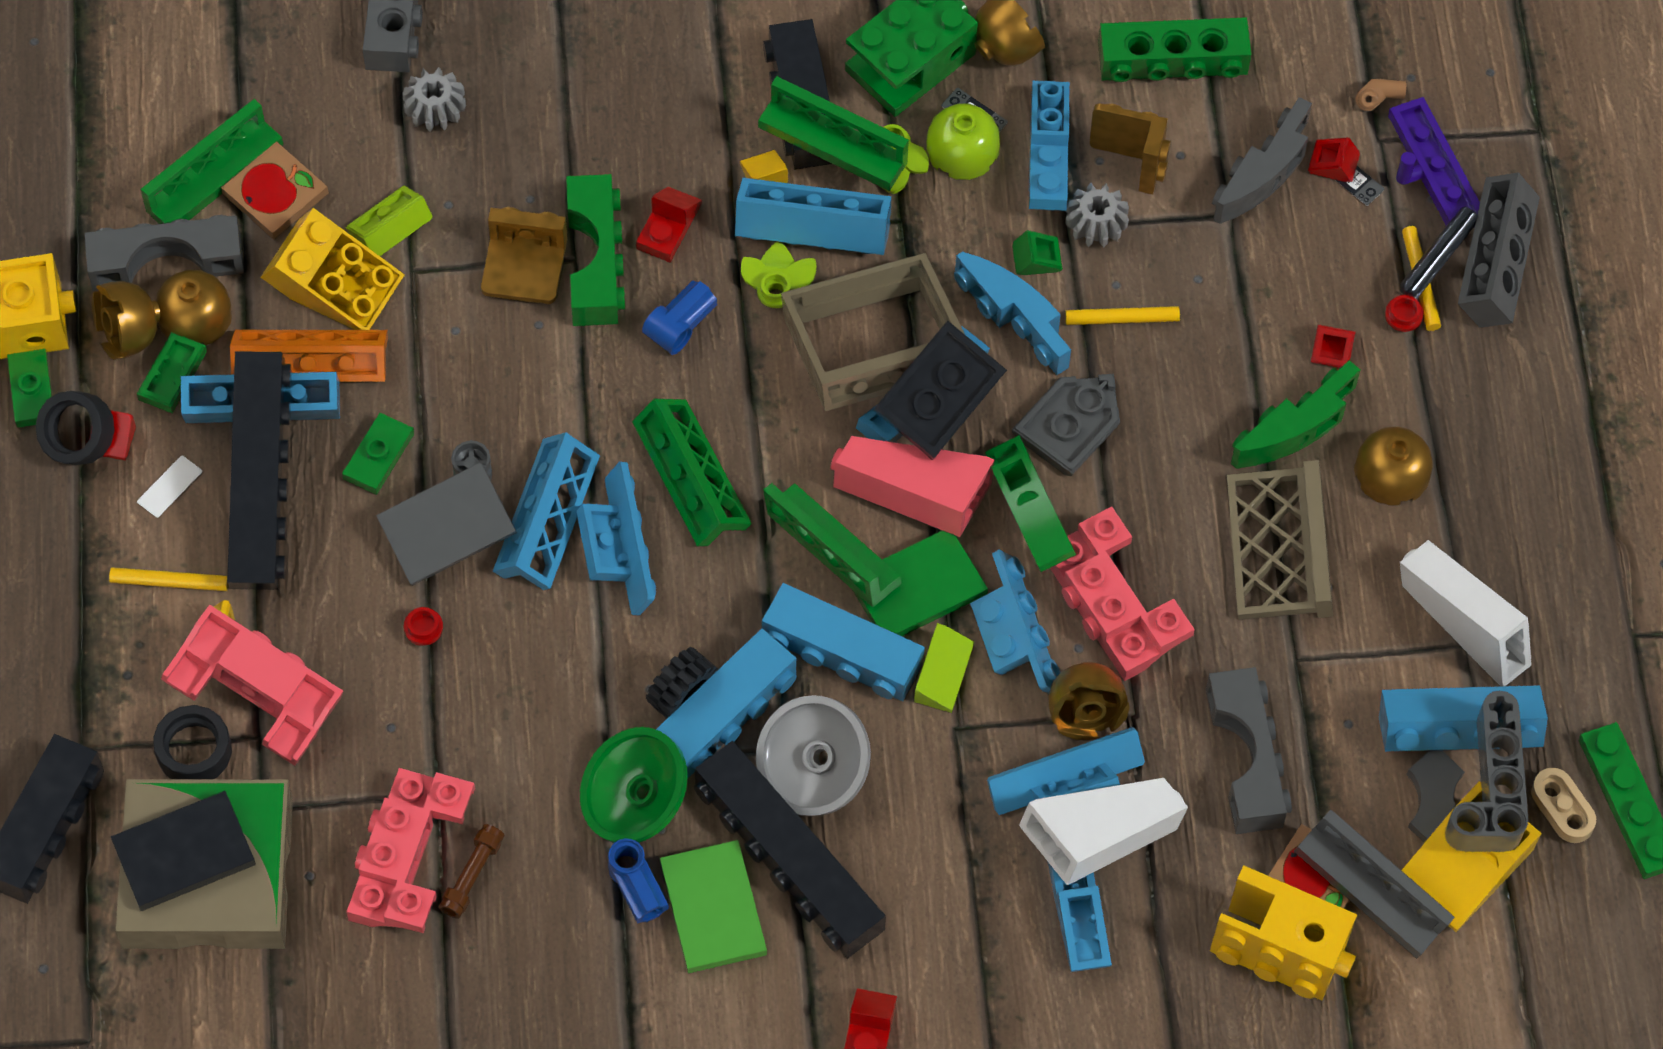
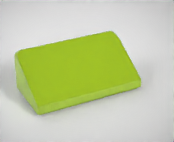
M404 185L345 228L350 235L381 256L432 219V214L424 197Z
M937 623L917 682L914 702L952 713L974 647V641L945 625Z

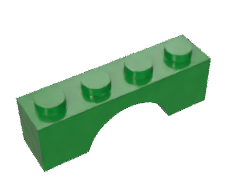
M612 174L566 176L569 228L589 236L598 248L596 256L589 265L578 272L570 274L573 326L618 324V310H625L624 287H617L616 277L624 276L623 254H615V244H622L621 221H614L613 211H621L620 188L612 189Z

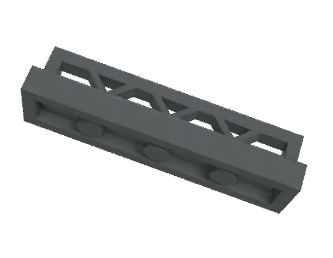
M1332 810L1318 822L1294 850L1299 857L1416 959L1422 955L1438 934L1455 918Z

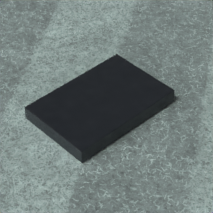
M947 321L873 411L933 460L1005 374L1007 369L951 322Z
M226 791L111 836L112 843L140 911L256 865Z

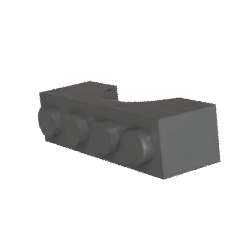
M214 215L209 219L191 221L178 219L171 223L156 225L142 223L130 228H101L95 232L85 233L87 272L93 291L98 290L96 286L118 281L132 283L141 267L149 261L163 256H180L189 259L198 265L202 271L215 277L244 273L241 235L236 215Z
M1256 667L1209 673L1205 690L1213 725L1228 729L1237 734L1246 743L1252 757L1251 768L1242 777L1232 782L1228 796L1235 833L1243 834L1283 828L1287 813L1292 811V805L1288 789L1282 790L1280 777L1284 775L1282 756L1280 752L1274 753L1272 740L1276 739L1275 723L1272 716L1266 717L1264 704L1268 703L1266 683L1264 680L1259 681Z

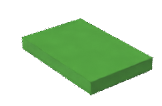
M738 840L660 858V865L688 974L767 955L764 936Z

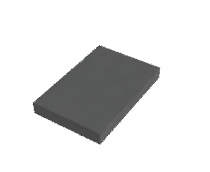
M481 462L376 515L412 586L517 533Z

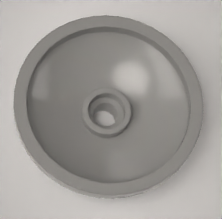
M816 695L799 697L779 707L765 723L756 749L757 769L796 814L805 816L827 815L847 805L862 788L868 775L871 759L869 738L858 716L845 704L832 698ZM825 750L828 754V759L822 765L819 761V755Z

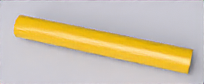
M1408 226L1402 230V235L1412 270L1423 256L1417 228L1415 226ZM1429 283L1418 298L1423 309L1426 329L1428 331H1435L1441 328V322L1431 283Z
M1179 306L1065 310L1066 325L1180 321Z
M111 567L109 573V582L118 584L228 591L229 587L227 576L114 567Z

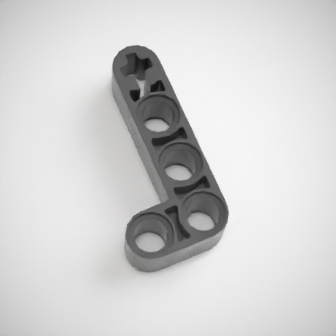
M1499 690L1487 695L1477 717L1482 802H1464L1457 805L1452 811L1445 828L1446 841L1451 847L1459 851H1511L1519 845L1528 825L1519 705L1512 694ZM1498 717L1499 719L1503 720L1500 728H1496L1498 725ZM1492 748H1502L1509 756H1499L1495 754ZM1495 785H1505L1512 791V794L1499 792ZM1467 822L1473 826L1475 831H1464L1457 823ZM1498 823H1509L1514 827L1515 831H1504Z

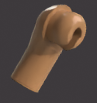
M1371 79L1358 91L1356 104L1361 110L1371 111L1386 98L1405 99L1406 81Z

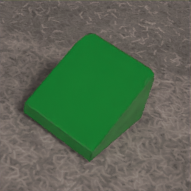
M1027 230L1013 242L1015 269L1018 275L1057 273L1063 270L1058 237Z

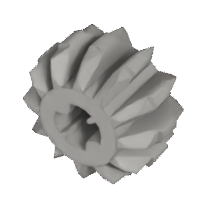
M439 67L434 74H429L423 68L421 78L410 76L408 81L409 87H405L402 93L403 101H405L403 106L405 114H407V117H412V122L416 127L425 123L426 129L430 132L434 125H440L443 130H446L448 126L447 121L458 123L460 118L459 112H463L466 107L465 98L463 97L465 91L462 83L456 82V76H454L453 72L443 76L442 70Z
M1092 183L1087 186L1086 192L1077 188L1073 199L1067 203V228L1073 229L1075 240L1085 237L1088 247L1093 244V241H1099L1104 248L1108 244V238L1117 242L1121 237V232L1125 231L1128 227V202L1121 201L1122 195L1120 190L1109 193L1107 183L1102 186L1101 190L1096 189Z

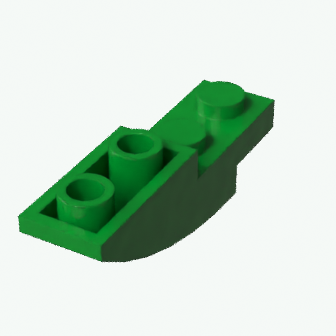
M1349 360L1340 369L1332 368L1321 381L1322 386L1314 393L1311 391L1305 393L1296 406L1286 398L1277 407L1273 405L1268 407L1260 416L1259 424L1251 431L1246 429L1241 432L1233 442L1232 447L1234 451L1231 465L1238 469L1272 462L1307 447L1327 434L1342 421L1346 402L1343 399L1356 388L1361 369Z
M1020 435L986 451L987 457L995 459L994 466L991 467L1040 571L1043 572L1075 556L1076 553Z

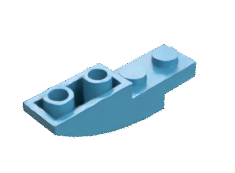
M1032 81L1029 209L1067 211L1070 82Z
M961 252L956 255L955 280L964 292L969 291L976 299V304L981 314L986 319L991 318L999 328L1011 321L1016 334L1022 339L1026 338L1034 347V353L1043 366L1049 365L1056 375L1068 369L1071 349L1058 334L1061 314L1031 285L1005 268L969 253Z

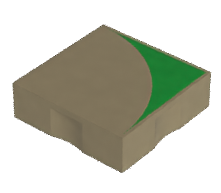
M126 779L123 831L226 791L256 865L140 911L120 862L115 931L122 949H181L194 945H213L226 949H285L288 902L285 869L290 853L293 796L288 779Z

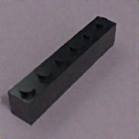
M235 351L227 583L230 589L278 590V579H285L286 557L285 555H279V540H286L287 517H280L281 502L288 501V478H281L282 463H289V440H283V425H290L291 406L290 402H284V387H291L292 366L291 364H285L282 352Z
M733 740L695 768L696 785H694V789L697 795L706 805L712 803L721 813L719 818L730 833L734 834L737 832L746 842L744 844L745 849L751 858L757 863L764 862L770 869V877L777 888L783 893L787 890L796 899V908L803 918L808 922L814 920L823 930L821 936L831 950L834 952L840 950L848 959L885 931L886 915Z

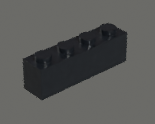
M813 19L769 25V40L763 41V51L766 63L772 62L774 71L769 72L770 86L776 76L830 101ZM782 139L785 157L792 156L794 170L832 164Z
M57 734L53 735L0 830V893L28 904L33 893L37 894L41 891L47 879L46 870L53 858L57 859L65 847V835L71 824H77L82 817L85 809V798L90 789L95 790L102 780L104 769L102 768L103 766L97 751Z

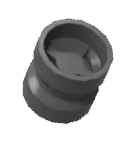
M470 440L456 446L451 457L454 475L481 462L490 480L492 479L490 454L485 445L478 441Z

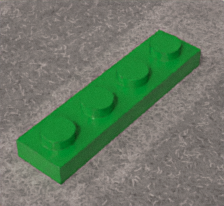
M1615 722L1582 733L1578 741L1643 879L1662 874L1663 818L1618 723Z

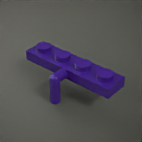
M1424 97L1390 108L1388 117L1407 151L1401 155L1396 175L1397 182L1401 185H1406L1422 179L1446 226L1460 208L1464 206L1475 211L1478 215L1480 202Z

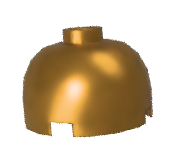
M987 0L976 14L978 41L975 43V47L988 61L993 57L1003 65H1019L1043 50L1045 44L1037 27L1035 26L1030 29L1025 20L1028 17L1027 13L1015 0Z
M185 270L175 273L163 283L157 293L156 302L161 311L158 325L160 331L167 339L172 332L198 343L203 342L204 345H209L222 337L231 324L232 305L225 286L209 273L201 270Z
M125 281L110 282L96 286L99 291L92 294V313L96 331H104L108 342L101 343L104 351L114 360L127 358L143 351L152 343L157 331V323L160 322L161 311L156 300H151L146 291L140 286Z
M1398 426L1387 427L1370 434L1363 442L1357 454L1354 472L1355 476L1357 474V479L1361 483L1360 488L1364 494L1378 503L1395 506L1400 505L1401 501H1408L1412 498V501H1414L1423 494L1430 481L1433 461L1430 448L1418 434L1410 429Z
M1095 662L1079 663L1060 672L1053 681L1048 696L1052 722L1057 725L1058 731L1063 736L1075 740L1099 738L1095 731H1103L1109 727L1111 732L1115 731L1127 719L1130 709L1121 678L1107 666Z

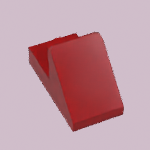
M668 186L652 196V213L636 240V249L671 262L702 205V200Z
M857 988L850 1011L849 1028L844 1049H887L897 996Z

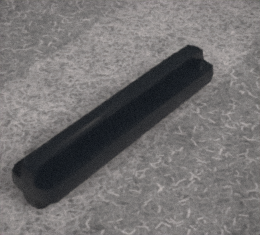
M1466 206L1460 208L1400 284V292L1403 295L1413 296L1416 299L1421 295L1474 228L1478 218L1475 211Z

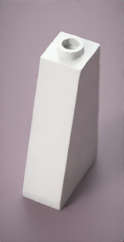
M1429 540L1419 548L1409 551L1400 562L1402 586L1500 686H1506L1531 666L1528 617Z
M1158 778L1035 799L1029 802L1019 826L1065 884L1069 885L1176 831L1188 806L1184 803L1180 793L1174 790L1165 778Z

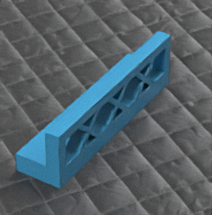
M567 432L542 440L511 521L517 533L504 540L493 569L494 573L504 579L521 575L542 590L550 589L577 519L576 511L583 503L600 458L599 454ZM573 452L585 460L581 473L574 476L570 463ZM566 484L571 499L568 507L562 509L557 493L560 485ZM554 517L558 534L554 541L549 542L545 525L548 518ZM540 550L546 565L543 574L530 567L535 552Z

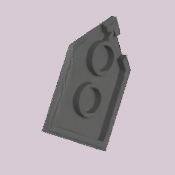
M1101 374L1096 378L1076 379V376L1060 377L1013 427L1012 433L1015 437L1020 435L1025 446L1064 475L1072 476L1120 424L1114 374Z

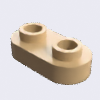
M1547 768L1540 771L1535 777L1531 788V794L1537 806L1560 838L1570 843H1580L1587 840L1596 825V815L1590 804L1565 771L1558 768ZM1552 788L1558 795L1555 797L1546 794L1545 789ZM1574 820L1578 822L1580 828L1573 829L1569 827L1567 821Z

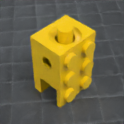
M49 253L0 261V359L7 358L8 354L46 349V352L69 349L65 314L77 312L73 290L62 291L53 254Z
M1243 865L1236 881L1228 911L1261 925V928L1259 930L1221 913L1210 952L1216 954L1217 958L1226 964L1233 966L1239 964L1253 970L1255 975L1265 981H1278L1285 984L1301 997L1308 999L1317 998L1322 1001L1334 973L1347 978L1353 966L1356 955L1346 952L1345 948L1357 914Z

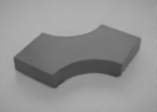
M1430 750L1407 772L1408 778L1415 785L1419 799L1417 814L1409 823L1408 828L1424 843L1455 807V787L1465 773L1443 750Z

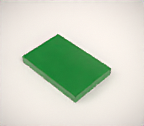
M942 530L882 559L900 575L901 585L876 606L871 607L854 592L873 624L897 635L904 636L987 595L988 588L957 537Z

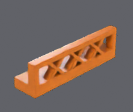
M235 330L230 343L231 375H234L235 351L282 352L285 364H291L292 373L337 372L339 382H385V351L388 342V330Z

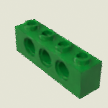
M1247 17L1100 23L1098 51L1101 81L1126 82L1130 79L1160 81L1166 78L1178 77L1199 79L1204 76L1234 78L1239 75H1248L1251 46ZM1207 49H1212L1217 52H1209L1207 51ZM1169 51H1177V52H1179V53H1178V54H1174V53H1171V52H1169ZM1133 52H1139L1143 55H1135Z

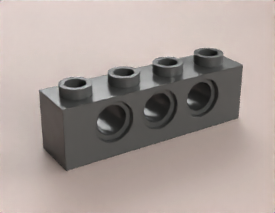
M369 0L363 42L365 70L410 72L411 58H418L419 37L414 36L415 27H421L423 9L422 5H418V0ZM391 29H399L394 32L389 31Z
M1519 172L1486 177L1478 218L1476 219L1458 305L1479 328L1511 324L1514 320L1540 196Z

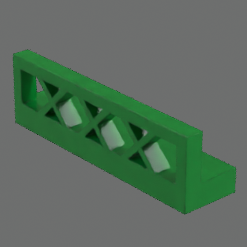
M778 76L772 82L771 101L758 119V128L888 191L891 190L907 165L908 139Z
M255 99L250 101L140 189L146 212L158 224L171 223L178 219H192L223 194L222 186L275 142L283 146L282 137L265 122L262 105Z
M654 398L632 423L696 545L709 546L724 530H746L752 522L687 400ZM672 412H678L683 423L678 421ZM689 443L697 448L699 454L691 449ZM705 474L714 480L716 486L708 481ZM722 506L728 509L733 517H727Z
M773 483L763 489L767 514L871 607L876 606L901 585V577L895 570L798 485L794 483L784 492Z

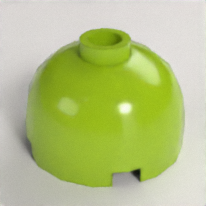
M955 104L944 108L933 118L926 136V153L932 166L937 170L939 167L942 171L949 173L948 177L956 180H971L982 176L990 170V165L999 156V129L993 117L981 107L972 104Z

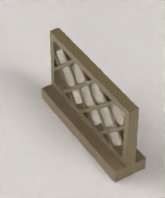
M1319 460L1303 461V468L1227 475L1239 620L1317 613L1318 618L1333 617ZM1298 481V491L1288 501L1273 491L1281 482ZM1254 485L1261 492L1248 505L1237 497L1236 486ZM1267 497H1270L1282 506L1270 521L1255 510ZM1298 501L1300 505V510L1294 507V505ZM1238 507L1244 510L1239 516ZM1288 512L1301 520V525L1291 536L1276 526ZM1249 516H1252L1264 525L1252 540L1239 531L1240 525ZM1270 531L1285 541L1273 555L1258 545ZM1301 536L1303 540V545L1297 541ZM1240 541L1246 545L1242 551ZM1291 547L1304 555L1303 562L1294 571L1279 561ZM1252 550L1267 561L1255 575L1242 566V561ZM1273 566L1288 576L1276 591L1261 580ZM1304 571H1305V575H1306V580H1304L1302 577H1300V575H1301ZM1243 576L1249 580L1245 584V586L1243 582ZM1296 582L1307 591L1308 601L1291 603L1282 595ZM1255 585L1270 596L1262 606L1245 607V596Z

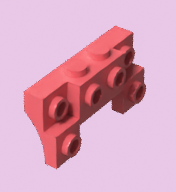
M1112 506L1079 523L1078 530L1068 535L1076 555L1050 569L1063 587L1062 594L1067 605L1071 609L1076 608L1083 618L1082 624L1087 635L1093 641L1098 640L1124 681L1145 671L1166 652L1194 636V627L1175 599L1146 612L1110 558V555L1132 542V535Z
M210 604L194 625L184 644L161 678L162 681L195 701L213 677L266 711L277 720L264 737L262 745L294 766L315 739L320 727L340 701L343 694L342 689L307 668L303 660L291 652L284 653L273 646L270 639L263 633L248 630Z
M402 768L398 769L389 797H385L381 809H374L368 826V832L371 833L367 846L361 845L357 853L355 868L359 870L360 876L347 909L348 921L369 927L388 926L424 933L426 920L437 895L436 891L412 884L433 828L432 818L463 825L467 805L471 794H474L475 784L473 782L437 772L434 777H430Z

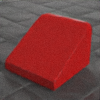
M1349 137L1318 139L1315 142L1308 171L1310 174L1343 182H1352L1360 152Z
M1317 324L1311 362L1341 368L1351 358L1355 331Z
M110 410L113 415L115 431L112 443L103 457L126 461L136 430L134 417L129 413Z

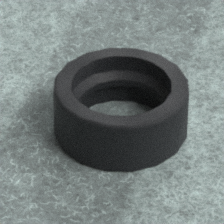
M82 391L58 392L47 399L38 412L35 425L37 441L43 452L54 461L71 465L93 463L102 457L110 447L115 431L113 415L107 404L98 396ZM72 405L86 408L92 420L90 440L83 449L76 451L66 449L58 434L60 416L67 407Z
M198 705L182 706L167 713L158 723L153 736L157 762L164 774L170 779H215L228 766L232 754L231 739L226 724L220 715L207 707ZM194 726L208 728L212 731L216 738V748L208 759L198 764L186 765L178 763L172 758L169 751V743L177 732Z

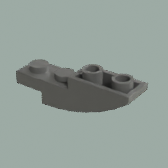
M1298 97L1292 109L1286 107L1277 123L1279 130L1275 137L1268 135L1261 150L1251 146L1244 158L1241 156L1237 157L1229 174L1232 177L1227 186L1221 184L1213 198L1212 204L1216 206L1215 222L1219 224L1224 223L1253 209L1272 195L1291 176L1305 156L1308 137L1301 133L1309 120L1311 102Z

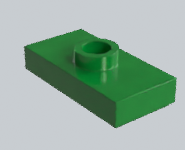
M171 332L137 392L138 400L173 414L181 399V376H194L207 353L206 345Z
M46 349L7 355L17 428L36 425L39 410L46 400L52 397Z
M379 413L342 472L343 480L377 495L414 436V428Z

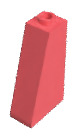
M851 436L844 449L838 448L835 452L830 468L834 470L833 487L960 537L992 484L993 470L991 467L994 466L995 459L987 456L941 450L932 460L915 445Z

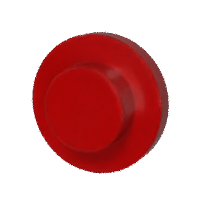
M1399 295L1387 304L1385 319L1393 329L1409 332L1421 324L1423 309L1418 300L1413 296Z
M427 607L414 609L404 620L405 636L416 645L426 646L433 644L441 637L443 632L441 616L435 610Z

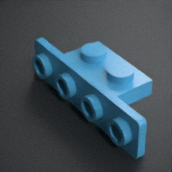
M618 462L605 477L609 505L582 504L576 512L590 580L625 582L631 614L641 615L654 601L656 585L654 580L651 579L648 564L649 551L648 547L644 544L641 530L642 517L636 506L634 496L635 482L633 477L630 476L628 463Z
M999 549L993 552L992 556L1003 586L970 603L994 672L1003 675L1030 661L1039 688L1049 694L1053 681L1061 671L1056 662L1051 659L1047 646L1050 645L1049 637L1037 621L1035 612L1038 610L1037 604L1032 594L1026 590L1023 581L1025 570L1022 563L1017 557L1011 556Z
M1130 727L990 776L987 779L994 810L997 814L1002 815L1025 807L1035 799L1120 785L1116 774L1142 766L1145 760L1138 732L1135 728Z

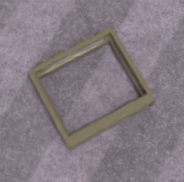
M926 253L781 293L784 321L825 411L885 395L927 344L825 372L803 323L921 290L939 330L949 321L964 333Z

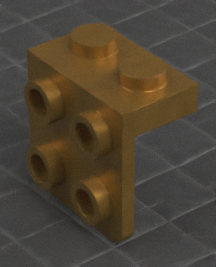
M1095 104L1092 112L1090 146L1095 149L1142 159L1139 192L1153 195L1156 182H1164L1171 144L1170 140H1165L1168 118L1159 117L1152 112L1141 113L1123 109L1116 104Z
M504 207L502 209L490 208L488 218L490 242L481 283L483 295L544 304L554 303L557 297L567 244L566 217L558 216L551 212H541L539 214L522 212L513 207Z

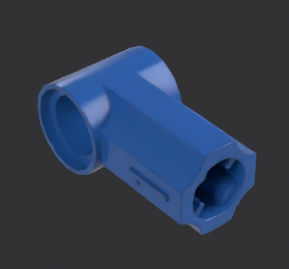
M692 280L666 307L659 306L651 312L643 324L642 333L668 353L675 355L688 343L693 329L717 306V298L704 283Z
M624 838L616 841L609 849L608 854L610 877L618 884L637 924L649 922L668 910L669 905L645 860L643 847L633 839ZM623 856H630L637 863L631 868H622L618 866L616 861Z

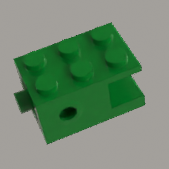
M896 0L846 38V44L857 54L845 63V71L889 113L896 117L976 54L975 43L977 42L978 22L969 15L968 8L962 0Z

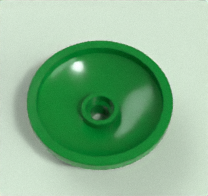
M649 727L626 729L605 741L588 762L580 786V806L589 827L597 835L612 843L624 838L633 839L640 843L662 831L678 812L687 788V765L680 747L666 734Z

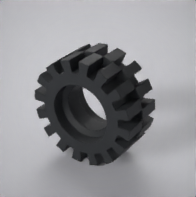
M694 647L682 650L678 657L674 656L670 660V664L668 666L665 665L661 669L662 673L660 676L654 678L653 682L655 684L649 687V693L646 695L647 702L667 719L718 671V668Z

